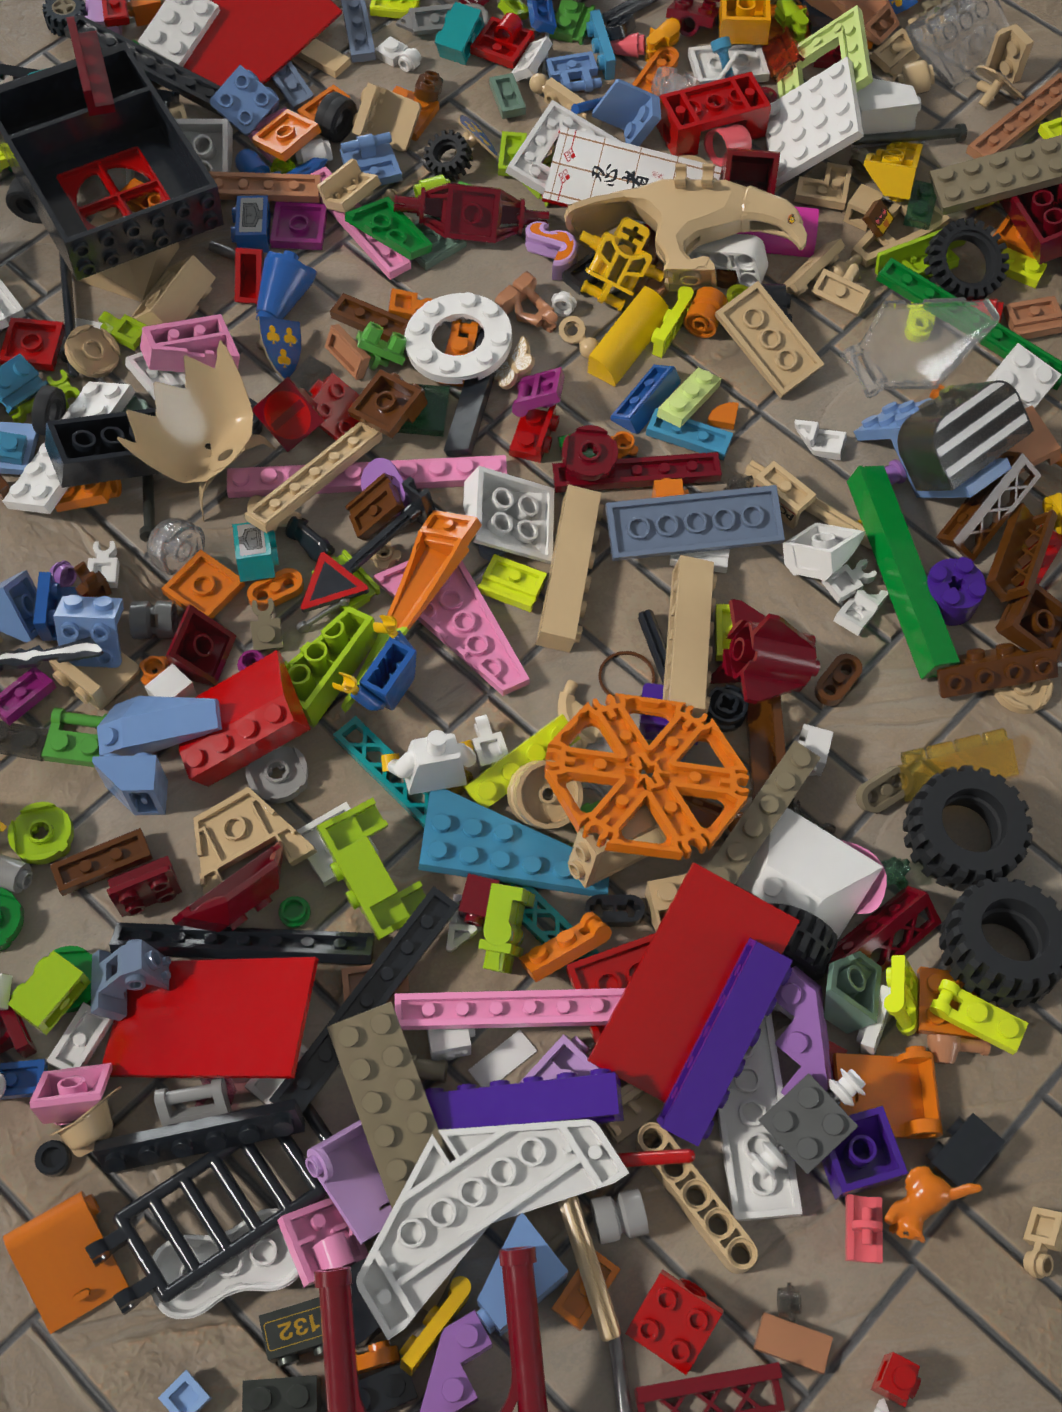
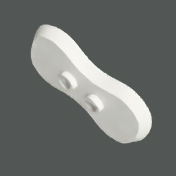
M269 1208L257 1211L256 1213L263 1222L280 1209ZM243 1220L232 1229L225 1231L230 1241L233 1242L248 1232L249 1228ZM279 1227L170 1302H161L156 1293H153L152 1297L156 1306L166 1316L174 1319H190L205 1313L225 1297L238 1292H269L283 1289L295 1282L299 1274ZM183 1235L200 1263L219 1251L210 1235ZM169 1240L156 1250L152 1258L168 1285L187 1273L186 1268Z

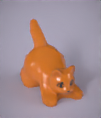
M915 1167L909 1171L905 1179L907 1196L892 1204L885 1216L884 1222L890 1225V1233H897L900 1238L918 1240L921 1243H925L926 1240L922 1233L925 1220L945 1208L950 1201L979 1193L983 1188L980 1184L973 1183L952 1188L943 1178L935 1175L929 1167Z

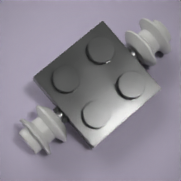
M841 1068L842 1078L839 1081L829 1079L830 1090L834 1095L832 1093L828 1094L808 1073L759 1119V1122L776 1139L777 1143L775 1145L778 1147L776 1148L772 1143L763 1141L764 1151L760 1155L751 1152L755 1159L750 1164L764 1179L770 1175L776 1180L774 1170L778 1167L787 1169V1160L782 1153L784 1155L788 1153L808 1175L858 1128V1125L839 1106L841 1102L844 1105L854 1106L852 1097L856 1093L866 1095L862 1090L866 1083L853 1069L846 1072Z

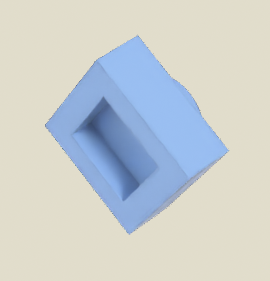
M185 1370L158 1397L169 1412H199L212 1399L188 1370Z

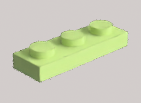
M698 367L658 408L657 417L681 428L720 387L722 378Z

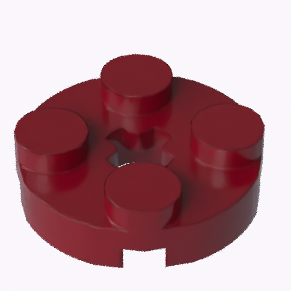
M584 425L576 428L575 432L571 433L570 436L568 434L564 439L562 462L570 476L586 481L606 479L616 465L618 445L604 428L595 425ZM587 448H592L593 453L597 455L588 458L582 452H586Z

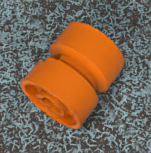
M702 287L696 291L683 322L689 333L700 338H709L716 333L720 322L714 316L715 312L728 303L724 293L713 287Z

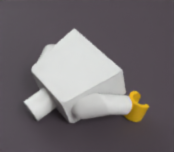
M440 730L431 731L428 737L412 740L408 751L401 758L399 753L381 755L382 772L389 771L399 778H404L409 795L467 785L464 766L471 767L477 760L472 740L457 743L455 734H445Z

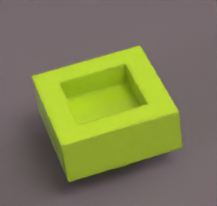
M500 0L497 6L504 15L511 12L518 15L521 20H526L529 17L528 7L521 0Z

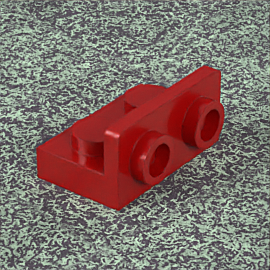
M556 404L549 407L548 411L535 408L530 409L525 416L520 417L509 448V456L541 463L544 453L549 454L551 449V432H556L559 425L560 416L556 415Z

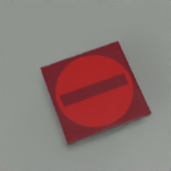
M289 377L285 378L252 408L253 413L287 452L291 451L325 421L316 410L317 403L304 388H298Z

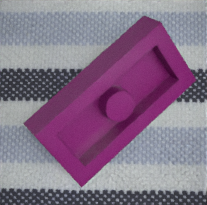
M32 667L0 692V718L10 726L57 688L54 681L37 667Z

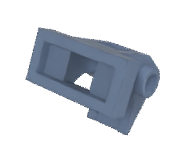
M142 939L130 940L126 945H122L113 953L100 949L92 955L91 1014L120 1021L127 1016V989L141 990L146 987V984L169 989V979L171 978L169 971L170 957L164 956Z

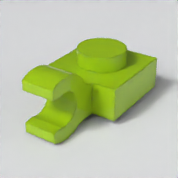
M104 311L98 318V321L103 323L100 328L108 331L115 338L116 342L134 351L141 343L142 327L148 326L126 314L121 319H118Z

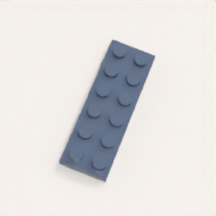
M777 485L608 502L605 505L612 561L780 544L785 541Z

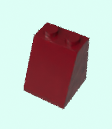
M728 148L723 156L720 180H728L745 187L752 185L775 195L780 152Z

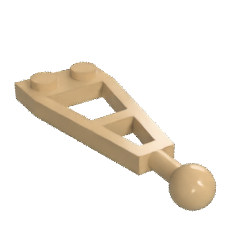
M913 188L909 200L904 199L903 202L895 201L888 210L894 218L900 212L920 230L898 240L887 232L883 236L876 238L872 231L869 230L852 248V257L845 262H835L831 266L830 271L844 277L851 264H861L865 268L876 263L879 252L941 230L949 224L950 217L943 215L937 206ZM874 239L884 246L869 254L865 251Z

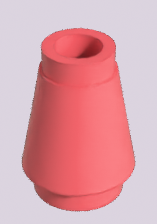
M639 32L624 38L610 41L613 52L616 55L639 58L640 55H645L646 42L644 34L639 35Z

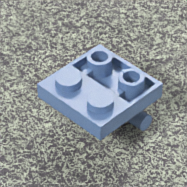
M390 132L378 135L370 133L358 136L357 140L340 143L341 149L339 150L343 165L350 159H356L361 172L378 175L381 182L380 186L403 181L402 172L390 145V142H392Z

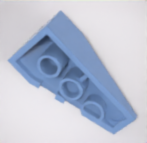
M137 696L117 703L97 726L99 756L107 753H116L121 756H134L140 752L151 754L222 729L219 700L211 698Z

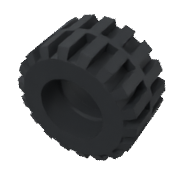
M770 903L800 920L782 955L793 960L790 967H798L812 980L822 979L837 946V934L823 920L808 911L791 905Z

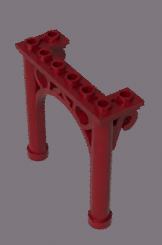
M520 1246L499 1250V1259L503 1275L512 1377L508 1396L500 1412H512L516 1402L518 1412H548L533 1263L537 1262L535 1246ZM351 1267L314 1271L315 1288H319L327 1412H367L360 1395Z

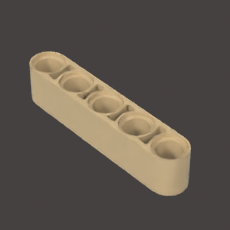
M649 1122L643 1125L635 1141L637 1152L681 1149L668 1131L661 1128L656 1122ZM647 1134L656 1135L661 1145L656 1149L648 1148L643 1142V1137ZM692 1162L679 1164L682 1174L678 1177L669 1176L664 1169V1165L648 1166L726 1269L734 1274H743L756 1263L758 1250L755 1243ZM693 1189L698 1190L704 1197V1203L699 1206L692 1205L687 1200L686 1192ZM712 1218L721 1219L726 1226V1232L722 1235L714 1234L709 1228V1220ZM741 1247L746 1250L748 1263H736L731 1256L732 1248Z

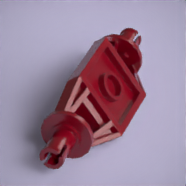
M446 183L425 190V187H421V195H418V198L395 195L394 203H401L394 204V212L415 213L419 217V225L424 224L442 237L497 243L515 234L521 235L525 225L535 221L548 224L547 220L542 219H549V211L528 210L525 207V198H520L519 200L500 188ZM424 214L439 217L441 221L424 216ZM501 224H517V226L501 227Z

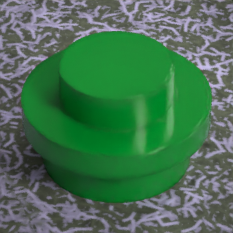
M291 896L280 904L278 915L285 926L298 928L307 923L311 915L309 903L304 898Z

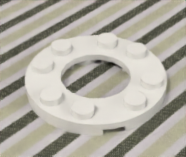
M470 292L444 295L426 302L414 313L405 330L407 340L405 347L413 367L423 376L445 384H463L462 380L478 377V380L492 374L507 359L513 341L511 323L505 311L492 300ZM464 317L465 320H474L483 328L484 339L481 345L465 355L452 356L444 354L432 342L435 329L438 326H442V323L445 321L452 322Z

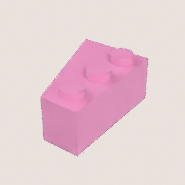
M221 314L142 327L140 350L150 370L185 372L183 357L185 355L215 368L217 348L220 340L227 347L237 369L240 360L238 350Z

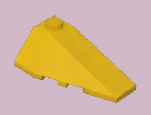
M913 142L891 143L887 145L886 150L877 149L876 155L874 153L866 155L864 167L884 196H889L890 200L896 202L910 199L923 144Z

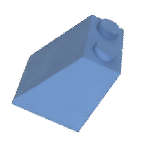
M524 1213L516 1218L502 1249L535 1246L537 1262L533 1263L537 1304H539L566 1281L568 1270ZM498 1255L477 1298L479 1310L476 1313L489 1334L495 1330L501 1337L508 1331L502 1266H500Z

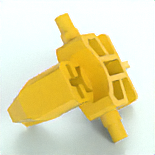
M625 216L622 218L614 235L604 232L600 238L583 230L579 241L589 245L596 252L589 268L586 267L585 271L605 283L601 289L585 280L580 292H585L597 298V302L601 304L605 302L620 312L626 299H621L609 293L612 286L634 296L635 292L633 290L640 277L646 276L662 282L664 272L651 264L652 255L642 250L650 234L648 227ZM637 234L642 235L640 240L636 238Z

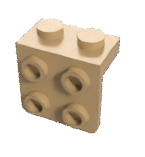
M367 83V87L361 93L359 111L353 118L352 133L362 136L370 133L378 135L390 132L392 142H390L391 148L406 152L421 111V104L383 87Z
M121 652L122 662L118 668L74 666L69 661L58 663V659L49 661L54 670L52 674L54 679L63 687L69 686L82 702L92 704L99 711L140 673L139 665L123 652Z

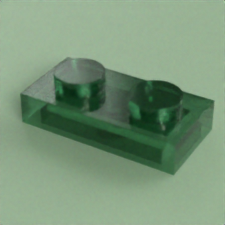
M914 181L903 225L929 230L937 199L932 183Z

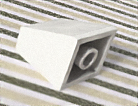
M873 78L872 83L857 92L863 134L914 131L917 113L921 110V99L916 95L912 85ZM891 143L870 144V145H857V146H854V145H852V144H850V145H851L852 148H853V147L865 148V147L888 145V144H891Z

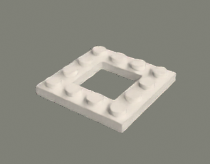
M552 100L509 163L505 173L543 194L550 167L543 164V161L558 140L561 127L616 141L620 140Z

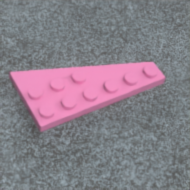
M408 561L373 575L374 581L393 598L396 595ZM461 561L417 620L504 696L529 685L530 679L466 566Z

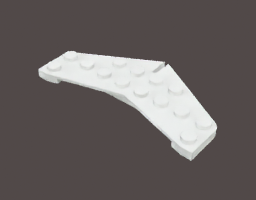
M589 1119L438 1130L455 1158L451 1163L433 1134L431 1135L356 1279L357 1288L387 1340H390L406 1328L490 1224L614 1184L629 1174V1171L596 1122Z

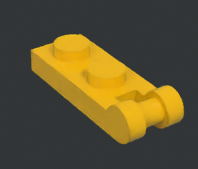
M457 1276L451 1281L446 1301L440 1308L437 1305L431 1308L422 1322L426 1326L418 1337L412 1334L401 1348L399 1353L403 1357L401 1358L400 1368L409 1376L413 1375L438 1342L442 1330L453 1322L466 1305L471 1292V1283L468 1278Z

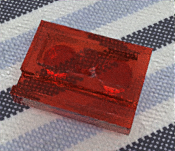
M788 26L784 28L785 32L781 35H775L772 39L768 40V45L762 47L770 76L776 83L796 67L795 64L799 60H805L794 34Z

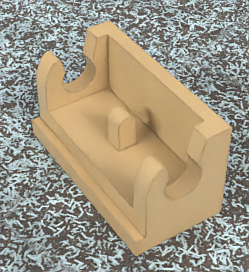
M628 1083L621 1088L624 1121L602 1123V1125L616 1144H619L658 1115L665 1103Z

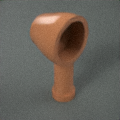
M940 1034L927 1035V1047L933 1053L934 1063L954 1064L959 1051L980 1053L983 1056H988L990 1053V1043L983 1039H965L959 1036Z

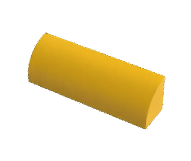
M647 286L641 289L590 353L588 359L589 374L614 387L618 384L650 343L656 327L661 328L664 315L669 308L656 291Z

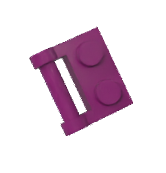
M562 367L520 378L517 384L518 396L512 405L513 414L523 417L530 409L538 407L549 408L560 402L565 378Z

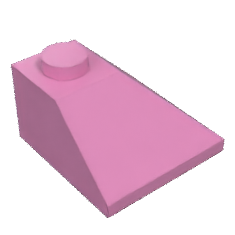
M112 1063L43 1071L30 1099V1109L42 1124L55 1123L56 1125H66L77 1120L102 1099L112 1072Z

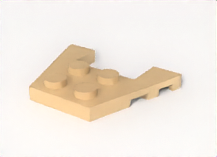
M249 787L193 818L197 855L200 858L201 873L199 875L200 884L203 886V895L224 881L221 874L222 871L277 840L278 842L281 841L284 845L283 852L292 866L317 853L316 848Z

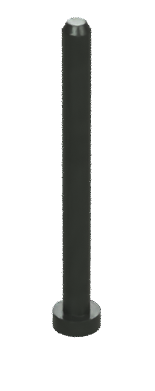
M965 123L956 124L955 128L864 134V137L855 141L852 145L955 138L956 142H963L967 137V126Z
M154 475L142 476L144 526L140 528L139 533L142 541L155 542L160 539V529L155 526Z

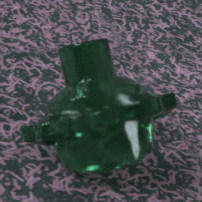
M891 857L881 862L887 875V886L895 884L899 890L908 886L909 882L905 878L906 874L911 870L908 859L902 860L901 858Z

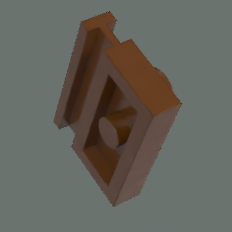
M383 473L345 506L346 510L351 514L349 518L357 538L366 541L405 508L396 486L392 484L391 480L393 478L391 475Z

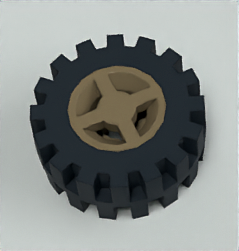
M45 0L46 4L43 3L42 6L48 29L51 30V33L54 35L57 33L60 37L65 35L64 28L68 25L66 17L74 16L76 18L79 14L84 17L88 16L83 0Z

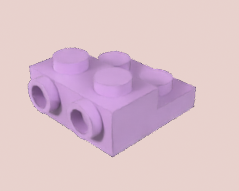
M563 1034L524 1078L540 1076L543 1077V1080L557 1079V1074L566 1072L576 1073L577 1076L590 1075L591 1070L601 1068L587 1060L589 1056L586 1053L590 1048L578 1036L575 1035L570 1039L567 1035Z

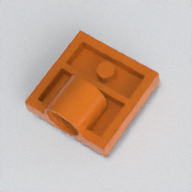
M121 480L69 487L55 506L57 512L106 504L110 498H116L121 495Z

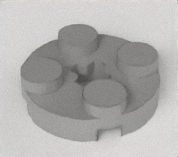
M282 745L246 767L245 773L249 788L268 805L288 802L305 791L308 785L309 771L306 759L295 747L291 748ZM276 767L280 771L286 770L282 777L278 779L270 777L273 774L272 769Z

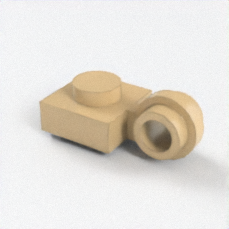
M1032 1207L1023 1240L1029 1245H1033L1034 1248L1032 1251L1026 1252L1023 1266L1025 1271L1029 1272L1034 1278L1042 1279L1045 1276L1048 1277L1053 1271V1258L1047 1254V1251L1050 1249L1061 1252L1062 1212Z

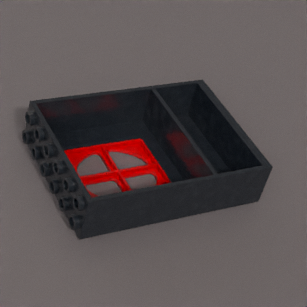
M125 42L101 50L116 112L89 116L76 59L0 84V150L76 281L224 225L217 184ZM112 168L131 169L145 175L151 181L120 192L108 174V170ZM90 176H99L110 196L79 207L77 205V194L81 185ZM151 192L159 193L160 203L132 213L127 205L128 201ZM111 207L118 208L123 216L98 227L86 220L88 216Z

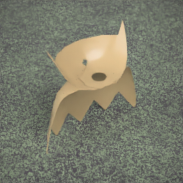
M222 340L219 341L215 368L187 355L183 356L186 379L185 388L156 381L153 383L156 416L127 409L126 413L136 443L120 437L117 438L132 454L160 473L182 483L200 482L199 499L203 522V493L215 476L247 449L261 444L275 449L265 437L252 434V407L236 364ZM209 443L211 450L206 449L205 445Z

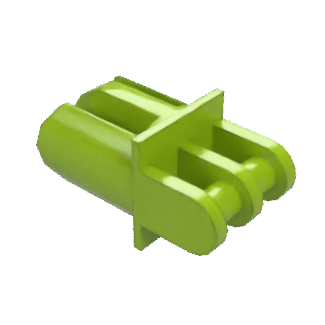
M778 0L774 18L783 28L782 36L789 35L798 44L805 39L804 34L807 32L806 26L809 22L806 16L807 8L800 9L793 0Z

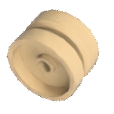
M538 760L520 766L512 775L507 788L508 804L512 813L522 823L535 828L553 829L570 823L571 821L544 777L546 761H555ZM570 781L566 784V787L580 809L583 802V785L580 781ZM547 789L548 795L543 798V791Z

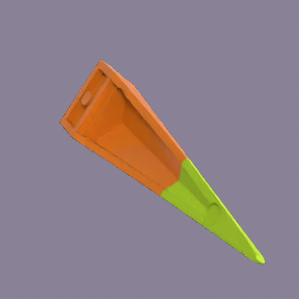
M433 510L418 531L406 569L387 616L396 618V631L400 630L404 636L407 634L470 551L467 546L482 526L477 517ZM378 634L356 677L357 685H360L359 681L390 637L388 634ZM351 693L347 694L341 705L345 713L355 702L351 697Z

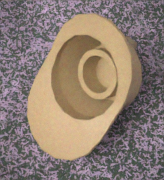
M122 1087L116 1088L76 1121L53 1132L49 1136L58 1133L77 1157H82L92 1152L95 1141L107 1139L112 1134L114 1124L107 1100Z

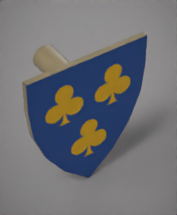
M257 316L260 339L256 342L257 348L265 351L270 366L284 380L293 374L299 362L301 353L300 322Z

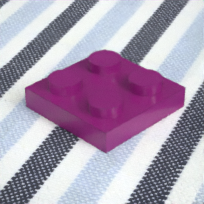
M276 202L270 236L271 248L323 250L328 214L325 204Z

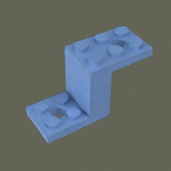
M931 398L920 402L910 400L903 404H898L897 402L889 403L882 407L880 414L864 419L861 422L862 426L853 431L857 441L891 439L917 498L972 497L1012 469L1008 458L995 459L993 456L975 460L951 479H948L944 469L964 456L967 451L964 444L961 443L941 459H939L935 449L958 433L953 422L935 435L938 423L950 412L945 400L932 401Z

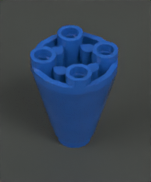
M285 250L283 254L268 251L263 264L256 307L257 316L284 319L312 286L317 275L316 270L298 261L299 256L292 251Z

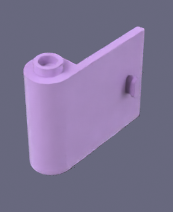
M359 1120L308 1149L305 1164L309 1173L314 1178H318L347 1225L362 1245L380 1233L392 1208L391 1205L385 1206L390 1204L361 1121Z

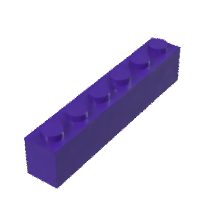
M749 938L656 1120L661 1128L696 1146H699L702 1139L706 1140L709 1137L714 1126L712 1119L717 1109H722L729 1098L730 1090H728V1087L733 1077H739L745 1066L746 1060L743 1058L749 1046L753 1047L760 1037L761 1029L759 1026L764 1016L768 1017L772 1013L777 1002L775 995L780 985L784 986L791 976L792 967L790 965L793 960Z
M606 1068L591 1070L590 1075L577 1076L576 1073L566 1072L557 1074V1079L543 1080V1077L531 1076L524 1078L523 1083L510 1084L508 1080H496L490 1082L489 1087L477 1088L475 1084L458 1085L457 1090L444 1092L443 1088H428L424 1090L439 1130L589 1119L597 1124L624 1121L620 1079L616 1072H611L610 1069Z

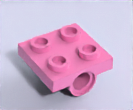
M331 1198L285 1214L277 1220L304 1288L315 1284L314 1271L348 1267L367 1258L369 1254L365 1244L361 1245Z

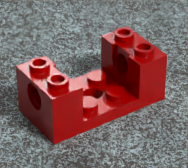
M752 72L659 95L661 120L656 127L672 155H697L701 131L732 123L743 125L748 129L752 140L765 137L767 132L771 104Z

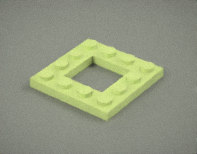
M858 5L774 59L779 98L804 83L802 72L804 67L815 62L824 54L838 47V45H840L841 58L848 57L853 63L857 92L873 82L863 12Z

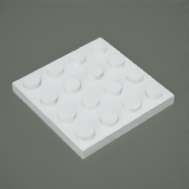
M848 57L833 64L820 74L770 103L771 111L765 136L767 151L780 152L776 187L864 137L853 63Z

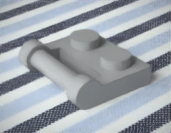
M224 1078L214 1079L211 1081V1084L172 1091L164 1088L155 1090L154 1102L162 1127L233 1112ZM212 1097L214 1100L213 1104L174 1111L171 1106L172 1104Z

